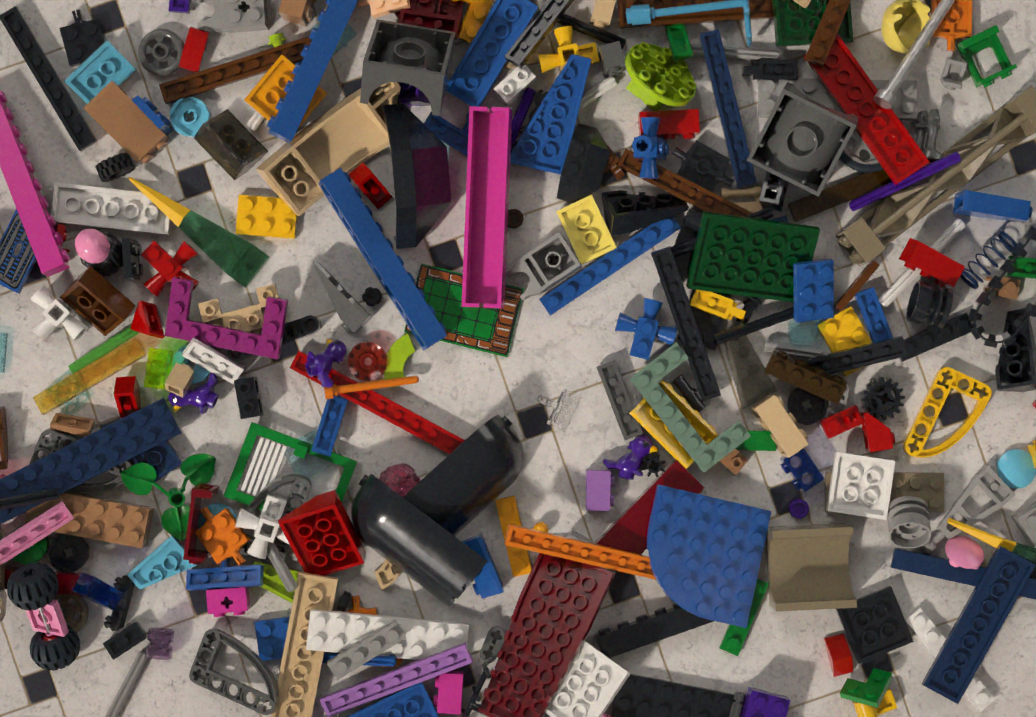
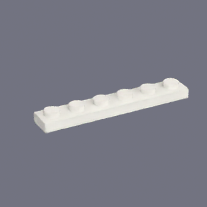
M917 607L904 619L936 658L946 638L924 611ZM974 675L964 694L976 709L981 712L996 699L978 677Z

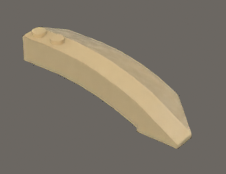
M390 82L379 86L371 94L368 104L360 103V88L301 130L290 143H285L258 166L256 170L297 216H300L324 195L318 185L322 178L340 168L343 172L350 174L362 162L365 163L390 145L385 114H382V105L397 104L398 95H400V85L397 82Z

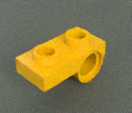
M890 688L887 689L878 708L852 701L858 717H879L880 714L897 708Z

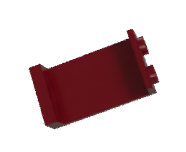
M199 483L192 488L183 560H189L190 564H201L210 556L208 551L196 549L197 535L195 532L198 530L202 498L212 499L219 494L220 486Z

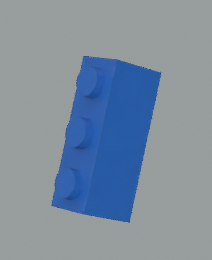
M482 533L461 541L487 560V563L474 578L475 584H472L476 595L480 594L483 599L503 593V583Z

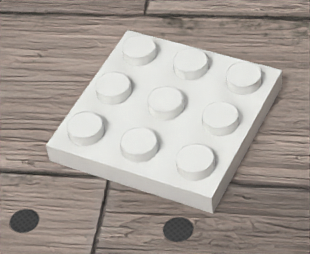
M835 452L826 511L887 520L895 461Z

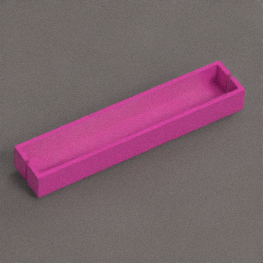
M470 106L462 307L504 308L513 111L509 107H491L490 109L488 107Z

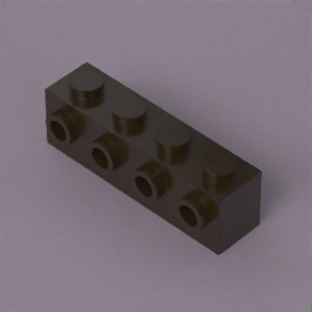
M773 350L765 367V373L832 403L839 404L847 387V382L842 377L829 375L822 368L811 367L804 360L793 359L783 351L778 350L777 352Z

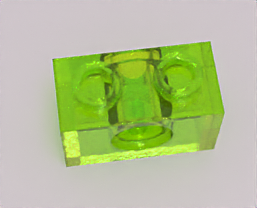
M149 348L144 387L165 390V381L171 372L173 350Z

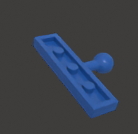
M431 111L424 124L443 143L468 157L469 112L466 115L467 122L461 130L442 117L432 115Z
M229 558L221 563V567L190 569L187 570L186 590L263 586L264 566L229 567Z

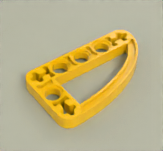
M940 368L903 443L904 452L913 457L926 458L938 455L952 447L972 428L991 398V388L953 368ZM947 371H949L948 375L951 377L950 379H946L943 383L944 385H947V387L945 388L942 385H937V382L942 383L944 379V376H942V372L946 373ZM961 379H966L969 382L966 390H962L959 387ZM973 387L976 389L984 388L986 395L979 397L980 394L978 392L972 391L971 394L969 392ZM936 388H940L943 392L940 399L933 397V390ZM951 389L977 401L965 421L951 436L934 447L923 449ZM927 406L934 408V414L931 417H927L924 413V409ZM920 423L926 427V432L922 435L916 432V426ZM912 435L918 438H922L921 441L917 440L915 443L917 450H912L910 452V447H908V444H913L915 441V438H912Z

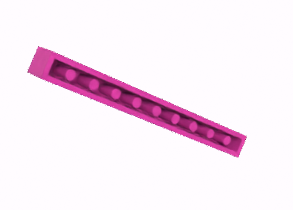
M0 91V168L41 273L50 277L70 268L68 263L70 257L61 246V243H63L62 237L54 228L56 222L52 214H49L47 210L49 204L46 198L41 195L40 190L42 186L33 174L35 168L32 162L27 159V148L19 139L21 137L20 130L17 126H14L12 121L14 115L11 109L6 106L7 97L3 91Z

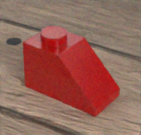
M363 162L348 174L377 209L381 208L393 197Z
M136 376L116 377L113 394L120 418L122 419L141 409L140 388Z
M861 412L860 414L864 421L862 430L866 452L893 449L895 436L890 428L868 412Z

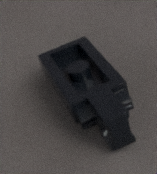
M758 60L752 62L753 66H743L742 76H753V80L757 81L798 80V60Z

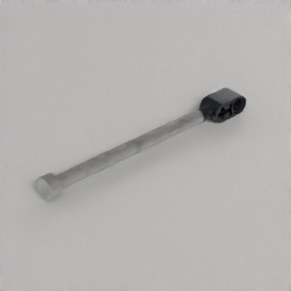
M955 0L940 1L886 87L879 89L873 99L876 104L885 109L892 107L896 101L895 93Z

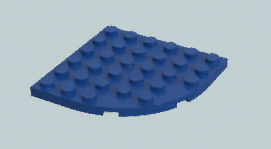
M657 485L647 531V550L649 552L652 572L664 593L673 602L693 615L746 628L771 511Z

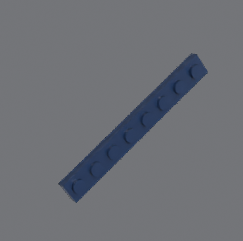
M719 29L701 33L699 38L736 187L740 188L755 184L757 181L753 165L746 161L750 153Z

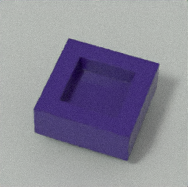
M169 0L168 11L189 14L191 0Z

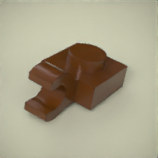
M608 146L610 155L604 173L606 174L611 171L619 181L625 176V173L617 166L620 159Z

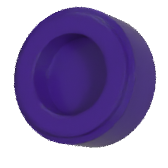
M794 499L790 502L788 510L794 518L802 519L807 516L809 506L802 499Z

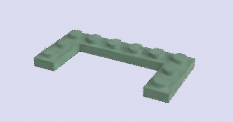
M676 342L632 376L630 381L702 472L705 473L751 437V435L738 420L709 444L703 441L658 384L662 378L689 358Z

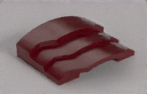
M410 0L411 8L401 9V11L394 14L399 19L398 23L456 32L455 40H457L465 2L462 0Z

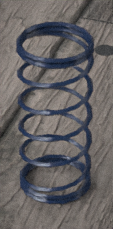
M1004 231L997 232L999 239L992 238L990 240L992 247L983 246L984 254L977 253L975 255L977 262L968 261L970 270L964 268L960 277L971 288L978 289L979 284L968 272L972 273L981 283H984L971 269V262L979 265L988 275H991L980 264L977 255L984 256L996 268H999L987 256L984 250L985 247L994 250L999 257L1006 260L1004 255L995 249L992 240L1001 242L1010 252L1016 247L1017 243ZM1002 235H1003L1004 237H1006V238L1013 244V246H1012L1011 244H1009V243L1002 237Z

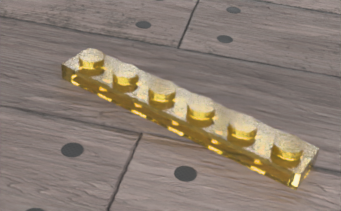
M134 338L34 396L33 399L41 414L45 415L144 358L147 354L138 338Z

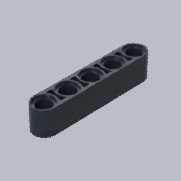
M309 315L286 323L282 345L317 333L321 329V321L317 317ZM310 319L316 321V327L313 330H309L306 325ZM291 326H295L298 329V333L294 337L288 334ZM227 349L228 357L235 361H242L255 356L254 354L242 352L241 356L236 358L233 355V350Z

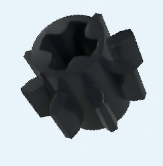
M649 454L648 460L642 459L645 462V466L641 469L648 470V477L651 473L658 477L659 471L665 472L662 464L666 463V461L658 460L660 458L659 454L655 458ZM652 460L658 463L656 470L649 468Z

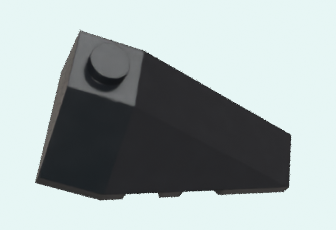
M623 190L602 192L605 222L611 235L631 233L685 212L689 209V206L685 201L672 194L659 193L656 196L645 195L646 192H639V195L627 194V191Z
M1026 308L1008 311L1003 333L1007 331L1011 335L1017 328L1013 324L1015 320L1022 321L1029 311ZM1030 317L1027 319L1030 325L1024 333L1018 332L1015 335L1016 341L1008 346H1004L1002 343L1000 347L999 361L995 369L998 391L1027 392L1036 390V344Z

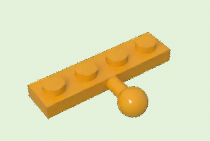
M462 0L469 3L459 30V39L470 44L472 43L488 15L493 0Z
M515 495L495 500L504 540L509 524L522 527ZM538 522L533 528H530L547 533L549 531L548 526L543 522ZM506 545L513 577L529 574L532 570L528 550Z

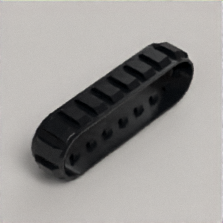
M1033 226L1023 236L1026 239L1025 243L1019 242L1011 252L1014 258L1011 261L1006 259L999 268L1002 274L999 277L994 275L987 284L991 288L988 293L982 292L975 302L979 304L976 309H970L968 321H971L973 326L970 332L975 340L979 338L984 340V346L997 348L998 343L1008 346L1016 341L1015 335L1018 332L1023 334L1030 325L1027 319L1030 316L1036 317V302L1034 305L1028 303L1025 308L1029 312L1022 321L1015 320L1013 324L1017 328L1011 335L1007 331L1001 334L1003 337L1001 341H995L996 335L989 334L988 339L984 338L982 335L985 331L983 326L978 328L976 326V320L982 319V314L978 313L979 308L982 304L989 306L992 301L988 296L993 289L1000 290L1003 287V284L1000 282L1006 272L1012 274L1015 271V268L1012 266L1018 256L1025 257L1028 252L1024 248L1031 239L1036 241V228Z

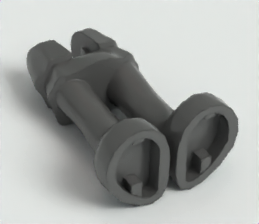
M931 109L929 114L926 110L920 111L917 116V123L914 126L917 129L915 142L931 164L944 157L942 153L936 150V139L940 129L939 110ZM927 132V139L924 148L925 134Z

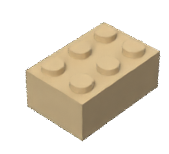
M767 395L751 406L750 410L763 429L771 432L770 436L781 455L790 458L809 445L806 441L808 436L802 429L799 430L797 428L795 417L791 412H786L784 409L786 405L781 397Z

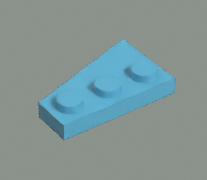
M172 535L128 573L127 576L141 590L197 565L190 564L189 560H183L185 548Z

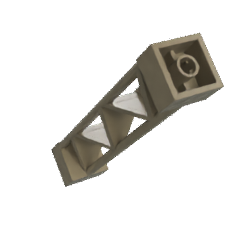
M1031 86L1019 93L942 153L946 157L954 152H958L961 157L960 162L933 174L928 183L909 188L911 186L909 185L886 196L836 234L838 238L836 240L842 249L846 248L850 254L848 256L850 260L859 266L870 262L886 249L885 246L1024 139L1035 134L1036 89ZM994 122L990 136L969 142ZM1006 144L1003 148H1001L994 155L988 158L997 145ZM947 190L928 205L936 192ZM874 215L869 227L865 221ZM885 236H887V237H886L885 239H883L882 241H880V240L878 239V238H880V237H885Z

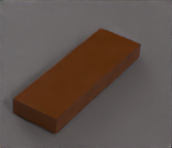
M871 261L867 264L834 304V308L838 312L847 306L880 266L876 261Z

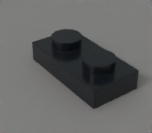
M136 621L102 644L114 660L148 638L139 622Z

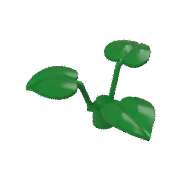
M204 453L187 457L180 467L181 472L186 476L182 487H174L169 491L154 482L156 471L152 465L145 462L136 463L123 470L121 478L124 485L134 494L147 495L151 492L152 485H154L167 496L170 504L175 508L171 507L163 512L161 524L169 534L179 541H183L186 538L190 506L183 505L185 502L183 492L185 491L187 481L190 480L191 484L195 486L199 483L207 484L213 477L216 458Z

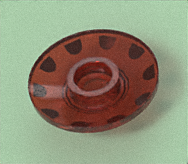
M362 342L350 351L348 367L357 379L373 381L385 372L387 356L385 351L376 343ZM366 358H370L372 360V363L370 365L365 364L364 361Z

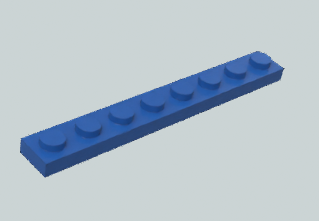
M673 216L651 224L618 246L617 249L609 252L540 298V302L551 316L681 229Z

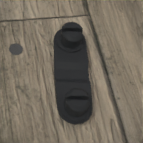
M127 575L122 576V578L117 577L114 580L116 581L114 587L117 590V601L113 606L111 616H106L105 620L107 621H104V626L112 631H117L125 625L135 586Z

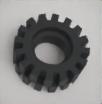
M120 153L119 155L116 154L113 157H108L95 166L102 182L113 181L129 174L135 169L128 153Z

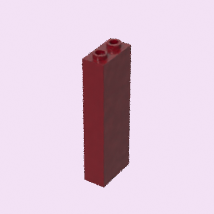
M674 460L665 469V472H662L594 544L642 554L647 549V531L657 485L700 494L705 487L677 460Z

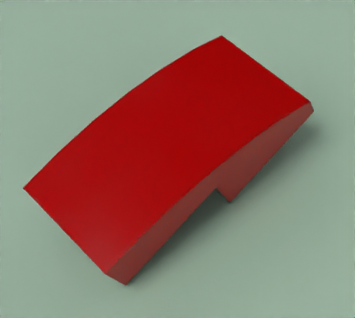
M194 27L189 28L179 67L194 72L200 71L210 32Z

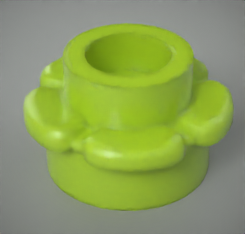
M283 32L268 37V45H273V48L283 45L287 38L284 37Z

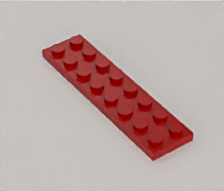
M837 34L822 68L812 63H807L842 112L859 117L855 130L896 186L926 166L929 160L891 108H882L875 103L873 98L878 89Z

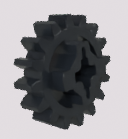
M879 377V382L876 379H872L873 385L866 384L865 386L868 390L861 392L865 395V398H861V401L866 402L863 409H869L868 413L870 415L874 413L876 419L880 415L882 420H886L887 415L890 418H894L893 412L900 413L898 407L904 406L900 402L901 399H905V396H900L903 388L897 389L896 387L899 383L894 382L891 384V378H887L886 382L884 377ZM883 385L879 391H873L876 387ZM891 390L894 392L895 398H893ZM884 395V398H887L889 401L882 402L876 396ZM870 399L873 400L875 404L874 407L872 406ZM887 406H893L890 410L883 412Z

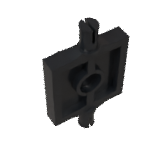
M80 10L72 11L75 23L59 28L70 67L81 65L105 42L99 19L82 21Z
M697 140L689 151L684 152L676 147L672 153L682 159L677 175L711 192L720 181L729 187L734 182V179L725 175V168L730 159Z

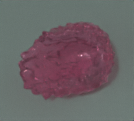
M404 463L388 466L386 470L380 473V478H378L402 497L420 482L415 469Z

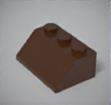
M91 266L81 273L60 296L65 303L104 336L108 335L125 321L136 306Z

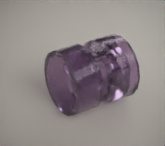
M149 628L147 640L150 641V644L147 645L146 657L158 660L172 659L173 647L170 643L174 641L175 630L169 628Z

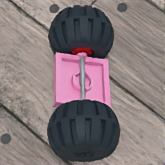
M35 562L34 564L29 563L21 566L10 575L7 583V594L15 606L26 610L32 629L38 631L33 635L30 642L32 660L44 670L55 671L63 669L75 661L80 651V639L78 634L70 626L66 625L59 602L53 600L59 589L56 573L48 565Z

